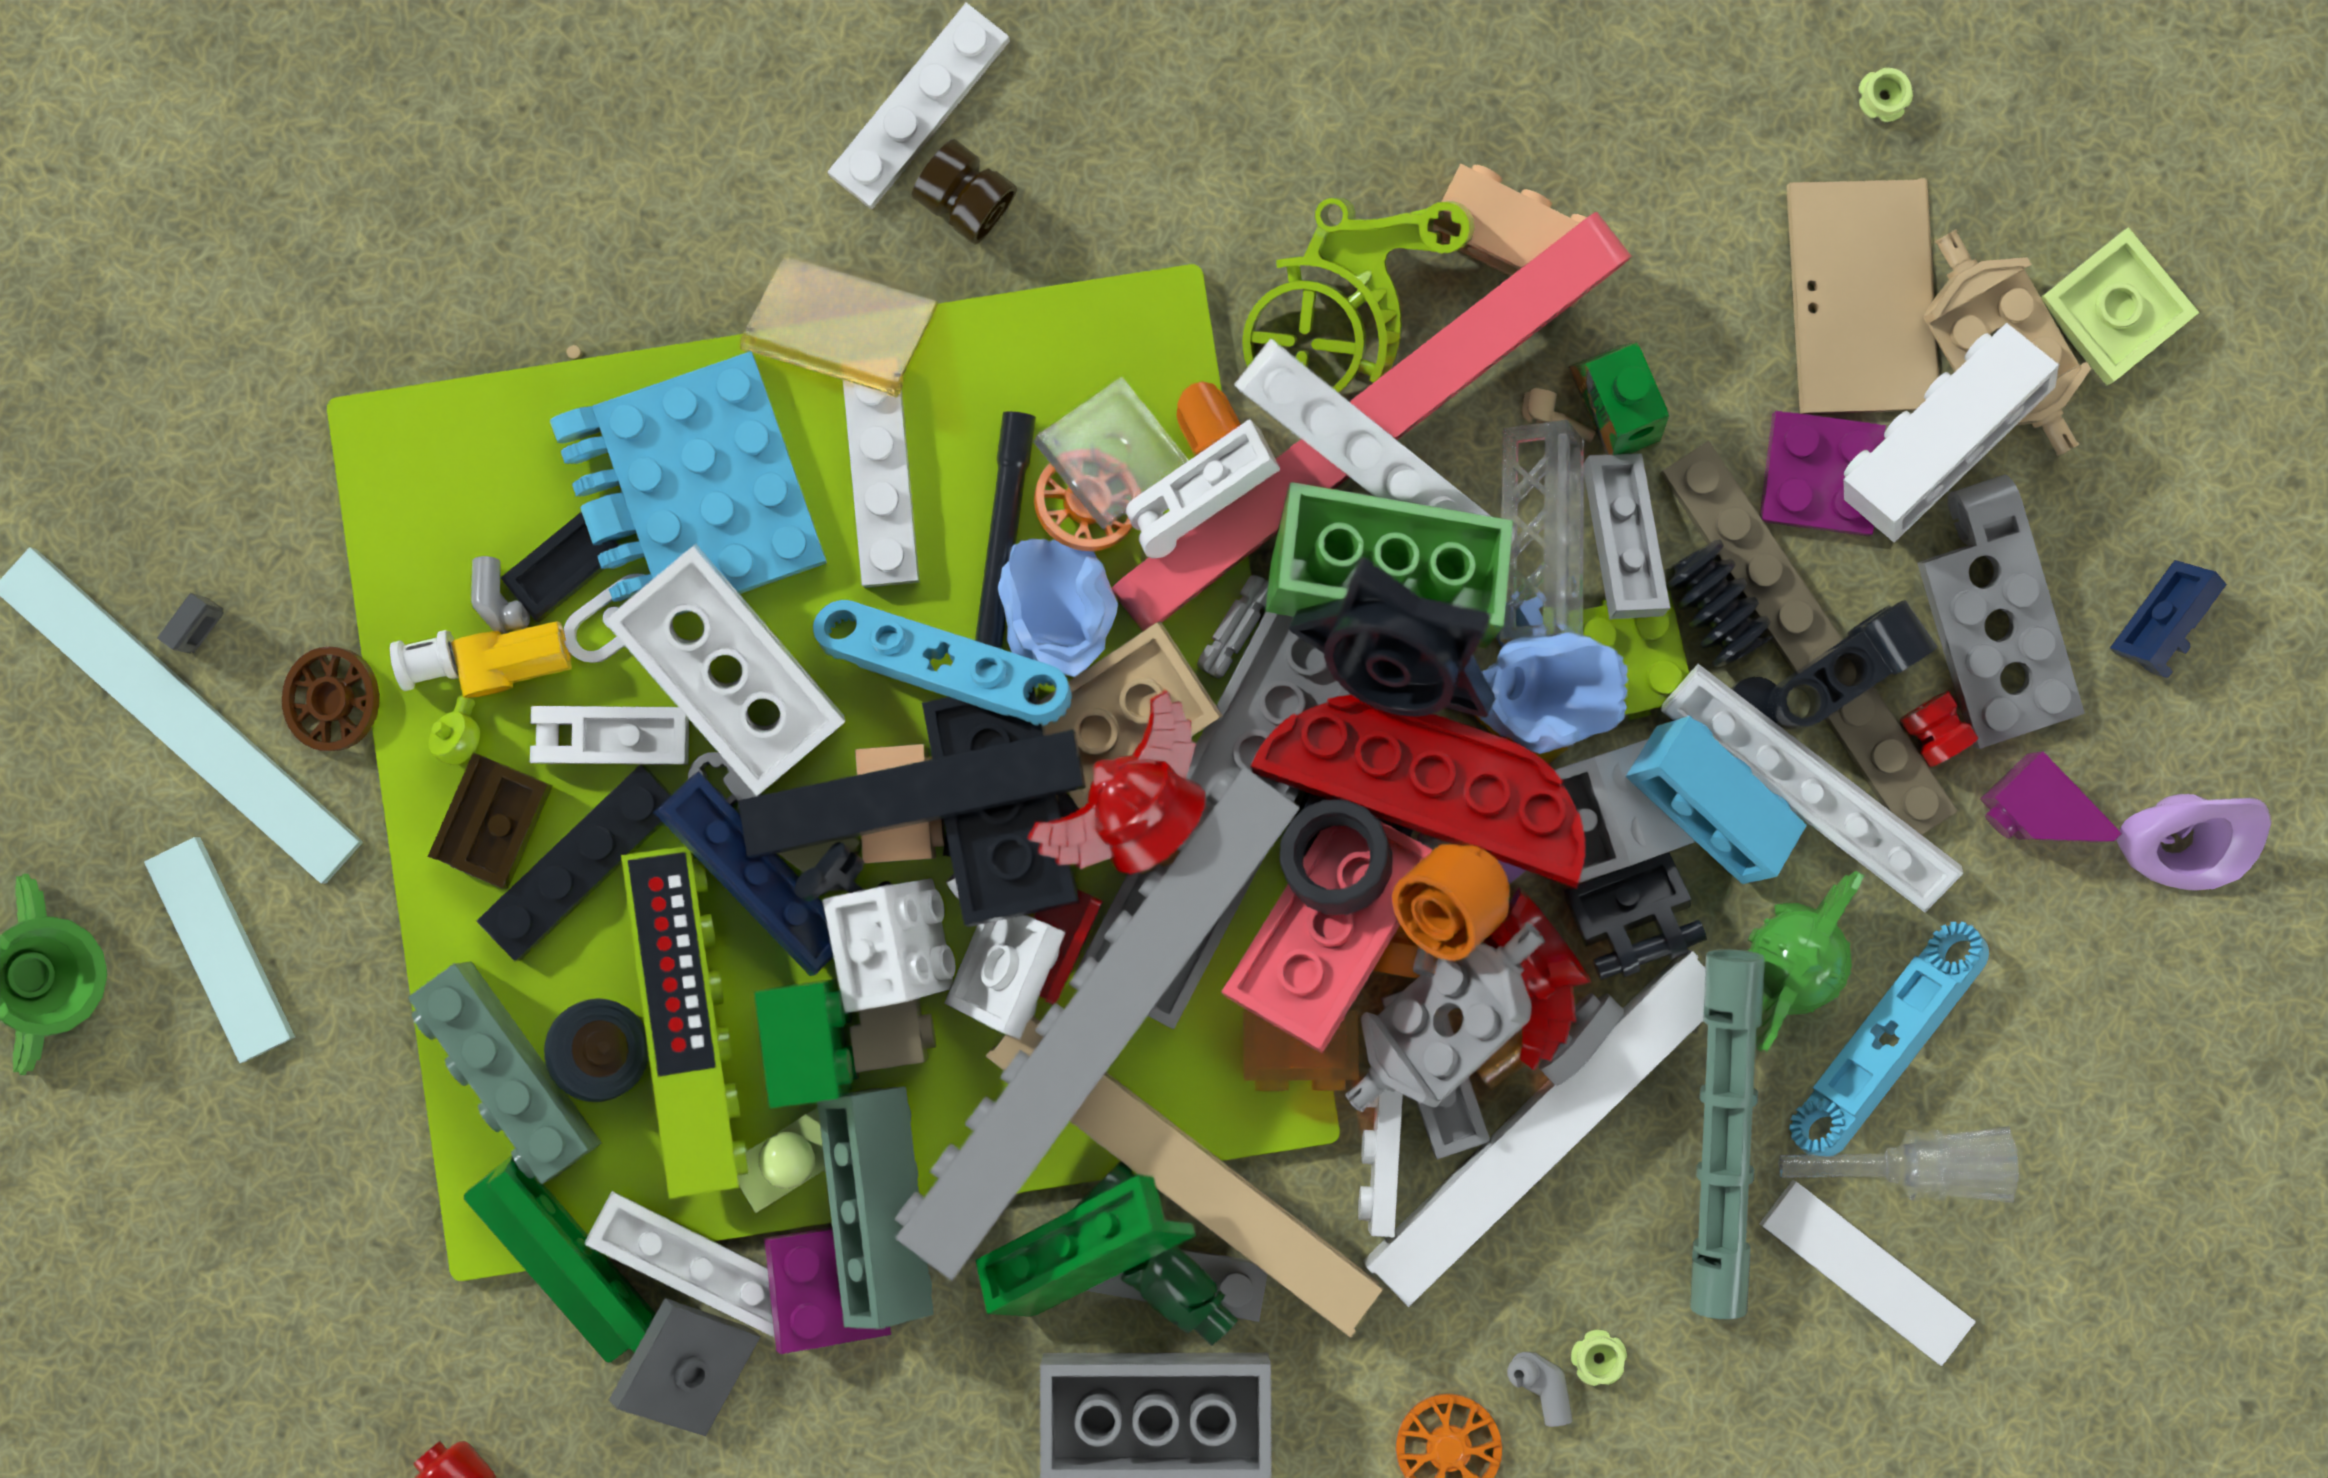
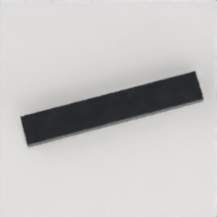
M1072 729L738 800L747 856L753 859L1086 788L1076 732Z

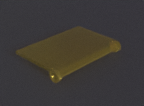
M783 257L743 332L740 349L875 389L897 398L903 387V374L938 306V301L792 257Z

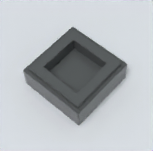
M190 593L157 639L172 650L189 654L195 653L224 614L222 612L223 608L207 597Z

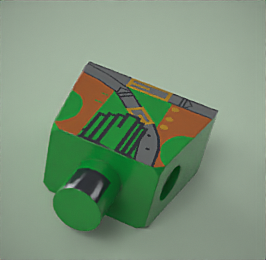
M1637 342L1615 346L1568 366L1606 455L1631 454L1661 441L1669 419V413Z

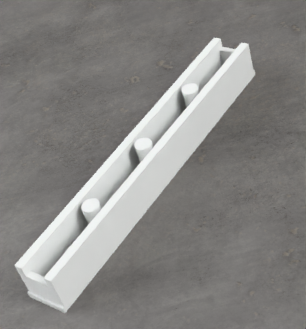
M1688 950V954L1673 959L1623 1008L1624 1014L1589 1061L1576 1074L1560 1085H1554L1550 1080L1546 1082L1490 1137V1142L1484 1143L1395 1229L1394 1237H1387L1363 1260L1368 1270L1372 1274L1375 1272L1408 1307L1424 1293L1703 1021L1706 968L1697 960L1699 957L1693 951Z

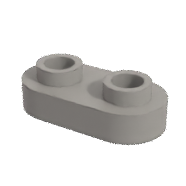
M1590 993L1575 1005L1576 1023H1571L1567 1043H1560L1552 1061L1544 1059L1541 1061L1539 1069L1554 1085H1560L1576 1074L1589 1061L1622 1018L1624 1009L1608 993L1598 998L1593 993Z

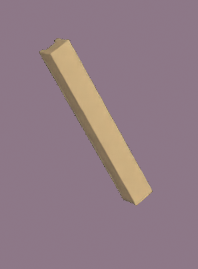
M1032 1016L1026 1024L1021 1039L1006 1034L998 1046H994L986 1057L1005 1071L1020 1050L1030 1056L1044 1038L1035 1031L1041 1021ZM1107 1072L1104 1073L1071 1118V1123L1136 1173L1154 1176L1158 1190L1350 1338L1356 1331L1355 1326L1383 1291L1379 1286V1281Z

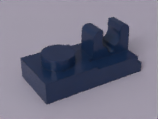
M2174 560L2111 645L2110 649L2116 655L2139 662L2148 672L2168 678L2173 671L2166 663L2175 651L2184 654L2189 651L2190 643L2185 637L2191 629H2195L2227 584L2216 571Z

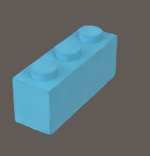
M1691 716L1656 726L1625 776L1741 884L1777 877L1807 826L1791 810L1790 805L1785 799L1772 793L1752 774L1751 768L1744 761L1728 752L1713 737L1711 730L1707 726L1694 720Z

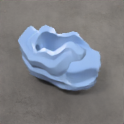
M1028 539L1020 541L1019 544H1014L1010 553V560L1002 567L1001 579L998 585L999 596L1004 607L1008 626L1007 641L1012 653L1052 665L1061 670L1064 675L1076 677L1086 670L1105 649L1106 636L1117 614L1118 603L1107 579L1104 565L1097 559L1093 551L1072 549L1055 539L1052 541Z
M1564 633L1545 638L1521 637L1509 641L1500 650L1496 663L1482 671L1495 695V701L1489 716L1479 718L1501 736L1511 738L1515 743L1539 754L1573 745L1594 734L1610 731L1624 719L1626 705L1623 700L1627 696V689L1624 686L1628 681L1626 677L1628 672L1627 665L1622 662L1623 657L1618 655L1616 650L1580 634Z

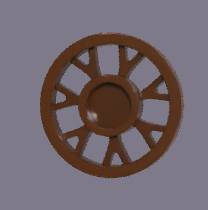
M328 646L313 649L301 656L293 664L286 676L282 690L283 715L293 735L310 748L320 751L348 749L356 745L368 734L378 715L380 693L374 672L361 656L351 650ZM327 656H332L331 661L328 660ZM341 658L351 663L345 679L337 677ZM319 659L326 676L316 679L309 666ZM302 674H304L306 678L305 682L299 681ZM363 680L366 695L355 698L352 686L356 682ZM297 686L309 687L306 695L307 704L295 703ZM354 706L364 712L358 726L348 716ZM296 708L302 709L299 716L297 715ZM312 714L320 722L309 734L301 722ZM332 721H339L342 739L331 742ZM320 734H321L322 741H320V740L317 739V738L320 736Z

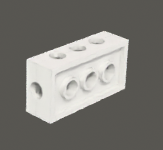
M697 544L692 546L604 620L756 796L845 722L842 712ZM685 610L697 613L704 622V634L695 640H685L679 637L673 628L675 614ZM719 655H731L740 662L743 674L735 682H720L711 673V661ZM761 698L773 701L780 710L778 720L768 726L754 723L747 711L748 706L753 701Z

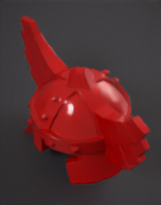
M1167 690L1150 699L1148 725L1142 741L1132 756L1096 762L1094 766V779L1091 782L1088 793V803L1077 810V812L1062 819L1035 823L1027 839L1040 843L1039 854L1056 858V863L1059 865L1076 864L1080 869L1110 859L1117 871L1132 874L1148 870L1167 859L1186 841L1198 825L1204 811L1205 791L1198 782L1186 778L1197 743L1192 741V721L1185 719L1182 703L1180 701L1171 702Z
M1518 887L1510 902L1508 901V913L1505 920L1482 943L1495 949L1499 946L1504 947L1527 923L1531 924L1545 940L1543 944H1540L1519 963L1524 969L1520 975L1531 1002L1530 1020L1522 1026V1049L1519 1060L1535 1071L1541 1059L1552 1061L1560 1043H1567L1571 1023H1576L1573 987L1592 981L1574 952L1542 910L1522 888Z

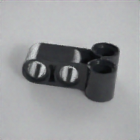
M1902 600L1892 607L1889 605L1871 615L1847 632L1848 637L1778 683L1771 690L1767 700L1771 719L1777 725L1786 729H1801L1817 724L1890 674L1896 675L1933 652L1937 645L1906 600ZM1839 657L1849 659L1856 668V678L1851 686L1841 684L1834 674V665ZM1793 688L1803 690L1810 700V709L1804 718L1795 716L1788 708L1787 697Z

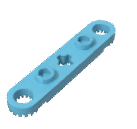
M839 600L828 604L817 614L814 620L813 632L816 640L825 654L833 656L834 659L840 658L855 663L858 667L1005 716L1009 714L1024 719L1027 722L1030 721L1033 725L1042 723L1045 726L1050 721L1055 723L1060 716L1064 717L1067 708L1070 709L1071 699L1073 698L1069 683L1064 673L1052 665L850 600ZM848 618L850 621H856V628L848 637L843 639H833L830 637L829 633L832 632L831 627L835 628V622L840 624V619L848 621ZM948 653L953 662L951 666L941 665L937 672L934 671L930 661L933 658L941 660ZM1040 683L1042 686L1045 683H1048V686L1053 684L1054 688L1057 689L1055 696L1049 702L1042 705L1031 704L1026 699L1029 698L1028 692L1033 691L1032 687L1035 686L1037 688Z
M1962 921L1961 924L1951 922V925L1947 926L1945 924L1940 926L1942 929L1939 932L1936 930L1933 933V939H1929L1928 945L1919 957L1915 956L1817 1081L1813 1087L1814 1092L1807 1101L1804 1102L1802 1107L1799 1106L1796 1109L1797 1114L1792 1115L1791 1120L1793 1122L1790 1124L1789 1130L1792 1132V1139L1807 1155L1817 1159H1826L1835 1156L1845 1148L1984 969L1989 958L1988 944L1972 925H1967ZM1959 941L1971 942L1970 947L1972 949L1968 951L1970 955L1966 954L1964 956L1966 960L1960 959L1958 964L1956 962L1950 964V962L1945 961L1946 952L1953 944ZM1884 1033L1889 1035L1895 1034L1899 1041L1894 1047L1888 1044L1883 1046L1879 1038ZM1831 1117L1833 1119L1832 1125L1834 1126L1830 1128L1831 1134L1827 1133L1826 1139L1824 1137L1820 1138V1142L1817 1139L1814 1142L1809 1139L1811 1125L1819 1118Z

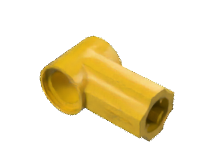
M556 621L501 634L499 631L484 632L453 640L451 646L463 698H475L500 693L513 688V683L572 669V656L564 642L566 637L562 624Z

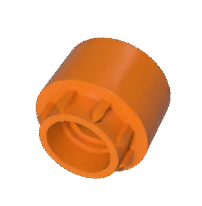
M1446 844L1432 850L1397 882L1393 889L1392 903L1401 927L1420 948L1435 957L1454 961L1468 956L1505 920L1508 913L1510 889L1505 871L1499 862L1488 852L1471 845L1458 846Z

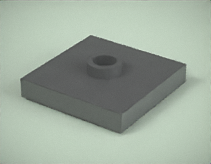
M665 1298L611 1394L609 1401L618 1410L706 1436L761 1336L745 1325Z

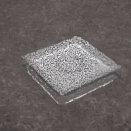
M1122 377L1039 433L1033 441L1102 529L1126 513L1127 505L1135 497L1189 461Z

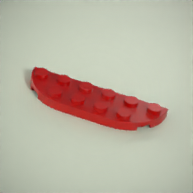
M1352 695L1328 698L1326 703L1309 708L1298 715L1294 713L1286 718L1264 740L1250 765L1252 773L1327 800H1348L1367 808L1375 817L1454 845L1479 847L1492 855L1496 860L1575 888L1579 884L1585 856V836L1580 813L1577 812L1570 795L1563 786V780L1557 772L1534 752L1508 739L1436 714L1416 717L1388 713L1367 705Z

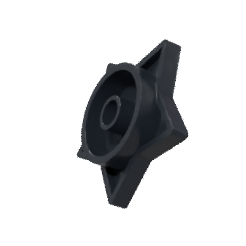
M1366 558L1359 560L1351 577L1345 598L1299 609L1296 611L1289 626V631L1324 653L1328 670L1347 692L1376 709L1396 715L1417 717L1431 715L1443 708H1449L1486 718L1489 716L1494 704L1495 695L1473 657V653L1484 636L1492 615L1482 610L1420 598Z

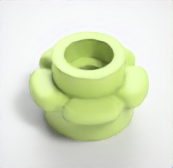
M1882 68L1876 73H1868L1861 80L1858 88L1861 94L1859 106L1863 113L1870 118L1879 117L1883 122H1892L1902 117L1904 108L1911 104L1913 98V91L1908 77L1900 70L1894 68ZM1881 91L1889 93L1888 100H1883L1880 97Z
M1596 1329L1587 1332L1584 1336L1585 1339L1577 1341L1571 1351V1362L1578 1369L1577 1376L1584 1383L1592 1386H1597L1598 1384L1610 1385L1616 1382L1624 1372V1364L1627 1359L1624 1344L1619 1338H1611L1605 1330ZM1596 1353L1604 1355V1360L1601 1363L1594 1361Z

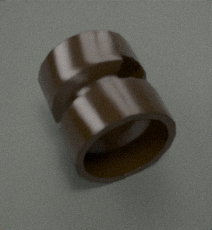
M952 139L944 144L925 166L913 187L911 195L913 199L936 216L950 212L949 224L953 226L956 232L975 245L988 235L1009 208L1016 195L1017 186L999 172L991 171L989 168L979 172V157L956 139Z

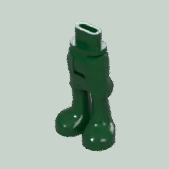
M1120 1161L1075 1207L1135 1177L1132 1169ZM1177 1245L1124 1271L1120 1277L1124 1283L1139 1291L1155 1311L1187 1334L1194 1329L1210 1346L1227 1334L1238 1321L1221 1303L1226 1295L1221 1290L1217 1292V1285L1212 1278Z

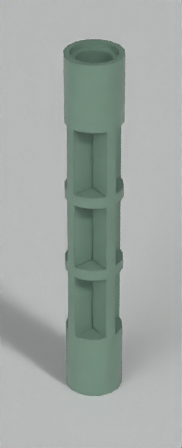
M1723 949L1706 953L1703 1021L1708 1025L1706 1083L1700 1087V1100L1705 1105L1702 1162H1699L1696 1166V1177L1701 1181L1699 1236L1693 1241L1690 1308L1698 1315L1714 1319L1741 1318L1746 1316L1748 1312L1751 1246L1746 1242L1749 1184H1752L1754 1181L1755 1170L1750 1165L1752 1109L1758 1103V1091L1754 1088L1756 1028L1762 1025L1765 957L1762 954L1744 950Z

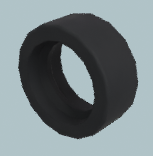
M1324 800L1304 808L1290 821L1281 840L1280 864L1289 886L1307 907L1326 915H1348L1367 908L1384 892L1392 874L1393 853L1381 822L1367 808L1348 800ZM1332 826H1347L1357 830L1366 839L1370 849V864L1364 876L1355 884L1340 890L1326 889L1316 885L1307 876L1303 866V851L1308 841L1319 831Z

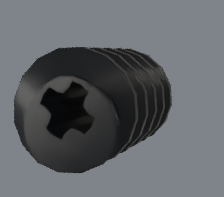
M1720 539L1712 541L1666 569H1674L1676 572L1666 584L1667 590L1673 591L1683 588L1687 590L1686 595L1677 604L1678 608L1684 610L1697 607L1699 610L1689 623L1691 629L1707 626L1711 629L1700 643L1702 647L1708 648L1719 645L1722 647V651L1712 662L1715 667L1727 665L1747 655L1773 637L1761 638V635L1771 623L1767 616L1749 618L1759 605L1756 597L1739 600L1737 598L1747 586L1745 579H1725L1736 565L1732 558L1714 561V558L1724 547Z

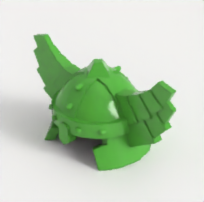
M1854 871L1850 876L1845 875L1837 885L1834 884L1817 909L1799 903L1774 905L1776 916L1771 919L1766 918L1760 929L1754 928L1750 933L1748 941L1752 944L1747 951L1756 952L1765 957L1762 1025L1756 1028V1049L1760 1052L1763 1049L1765 1051L1769 1050L1787 1015L1812 1013L1819 1007L1834 1000V998L1839 997L1840 991L1845 987L1848 977L1851 975V944L1837 926V921L1844 913L1845 907L1852 900L1853 895L1858 891L1865 875Z
M22 874V876H16L15 886L18 924L0 935V1021L16 1030L13 1072H19V1075H26L28 1071H33L36 1061L41 1060L45 1036L70 1031L90 1017L103 998L108 974L104 953L92 934L71 920L47 916L43 891H39L36 879H31L29 874Z

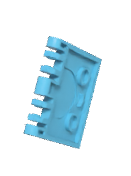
M752 351L593 406L580 407L562 413L550 420L557 443L572 442L598 432L602 434L600 437L588 438L563 448L561 454L565 464L582 463L605 453H608L614 469L603 470L580 477L579 480L572 483L576 496L595 494L596 492L620 485L622 493L610 494L585 503L580 507L593 545H602L603 542L613 539L618 540L637 533L639 541L626 543L600 553L598 560L601 569L618 568L628 562L645 557L651 574L626 579L609 588L613 601L632 598L695 544L699 546L739 594L827 564ZM689 610L678 612L675 616L687 613Z

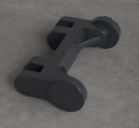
M837 842L828 849L815 867L801 874L795 884V893L803 901L809 902L827 891L846 890L849 894L865 891L854 882L863 869L864 861L856 853L850 852V849L845 844ZM883 881L876 888L893 884L889 881Z

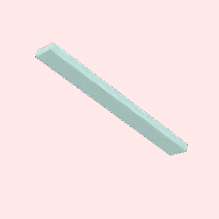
M29 547L0 579V596L321 884H326L361 846L363 841L37 549Z

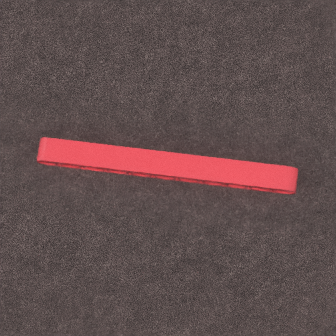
M1598 212L1591 214L1353 398L1350 403L1396 440H1399L1618 270L1632 257ZM1301 439L1276 458L1281 470L1177 539L1174 550L1168 555L1157 559L1147 558L1112 587V591L1142 632L1157 622H1164L1278 533L1290 482L1335 489L1350 477Z

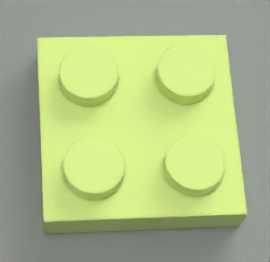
M2129 227L2120 232L2041 296L2058 328L2106 386L2115 382L2199 313Z

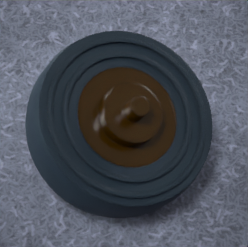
M599 998L578 1002L564 1010L554 1020L547 1033L544 1046L547 1070L556 1085L576 1099L587 1102H603L617 1098L633 1088L646 1069L649 1052L645 1027L633 1011L618 1002Z

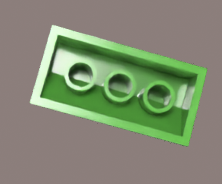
M1290 482L1271 559L1265 612L1294 617L1299 609L1345 598L1351 577L1359 560L1366 558L1420 598L1489 612L1492 615L1490 622L1477 646L1478 648L1486 649L1504 627L1513 520Z

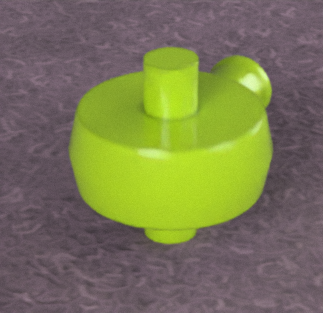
M458 696L454 712L444 715L432 725L428 746L430 752L439 761L450 765H457L467 760L476 752L480 740V728L470 717L475 706V701L472 698Z

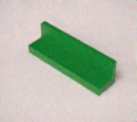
M511 1155L465 1192L463 1196L465 1202L604 1361L608 1363L614 1361L629 1348L635 1353L656 1313L605 1254L585 1245L584 1242L588 1237L587 1233L548 1188L539 1182L536 1176L532 1179L528 1178L516 1165Z
M1137 1175L976 1259L975 1262L986 1312L993 1315L1025 1317L1038 1315L1194 1237L1193 1224L1165 1221L1154 1176Z

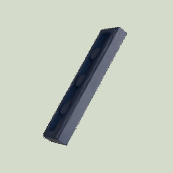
M699 771L693 774L654 812L809 976L816 975L834 957L823 902L819 898L805 902L796 895L795 884L799 877L778 854L753 859L747 856L740 814Z

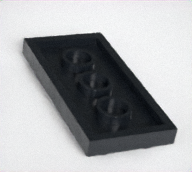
M1034 686L1032 687L1033 691L1028 692L1029 698L1026 699L1031 704L1040 705L1038 691ZM951 697L922 703L932 759L1046 735L1045 726L1042 723L1033 725L1030 721L1027 722L1024 719L1009 714L1005 716ZM1058 794L944 818L965 926L972 927L1080 903L1072 864H1057L1056 858L1038 853L1039 842L1027 839L1036 822H1049L1063 818Z

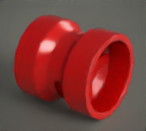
M1949 690L1932 697L1900 718V722L1907 733L1917 736L1919 741L1921 740L1923 743L1921 755L1929 767L1936 766L1950 759L1979 739L1970 723L1960 722L1956 713L1958 704Z

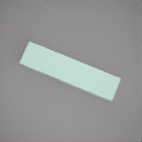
M193 837L144 861L239 1063L247 1062L295 1038L201 838Z

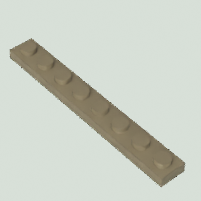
M1709 440L1660 472L1706 543L1709 544L1719 539L1722 541L1724 547L1717 554L1716 558L1718 561L1732 558L1736 565L1728 576L1731 580L1745 579L1747 586L1740 594L1743 598L1756 597L1759 605L1753 613L1756 617L1767 616L1771 623L1765 631L1769 636H1773L1771 640L1793 673L1843 640ZM1839 657L1834 665V674L1841 684L1851 686L1856 678V668L1849 659ZM1874 686L1825 718L1880 803L1918 833L1923 835L1958 812Z

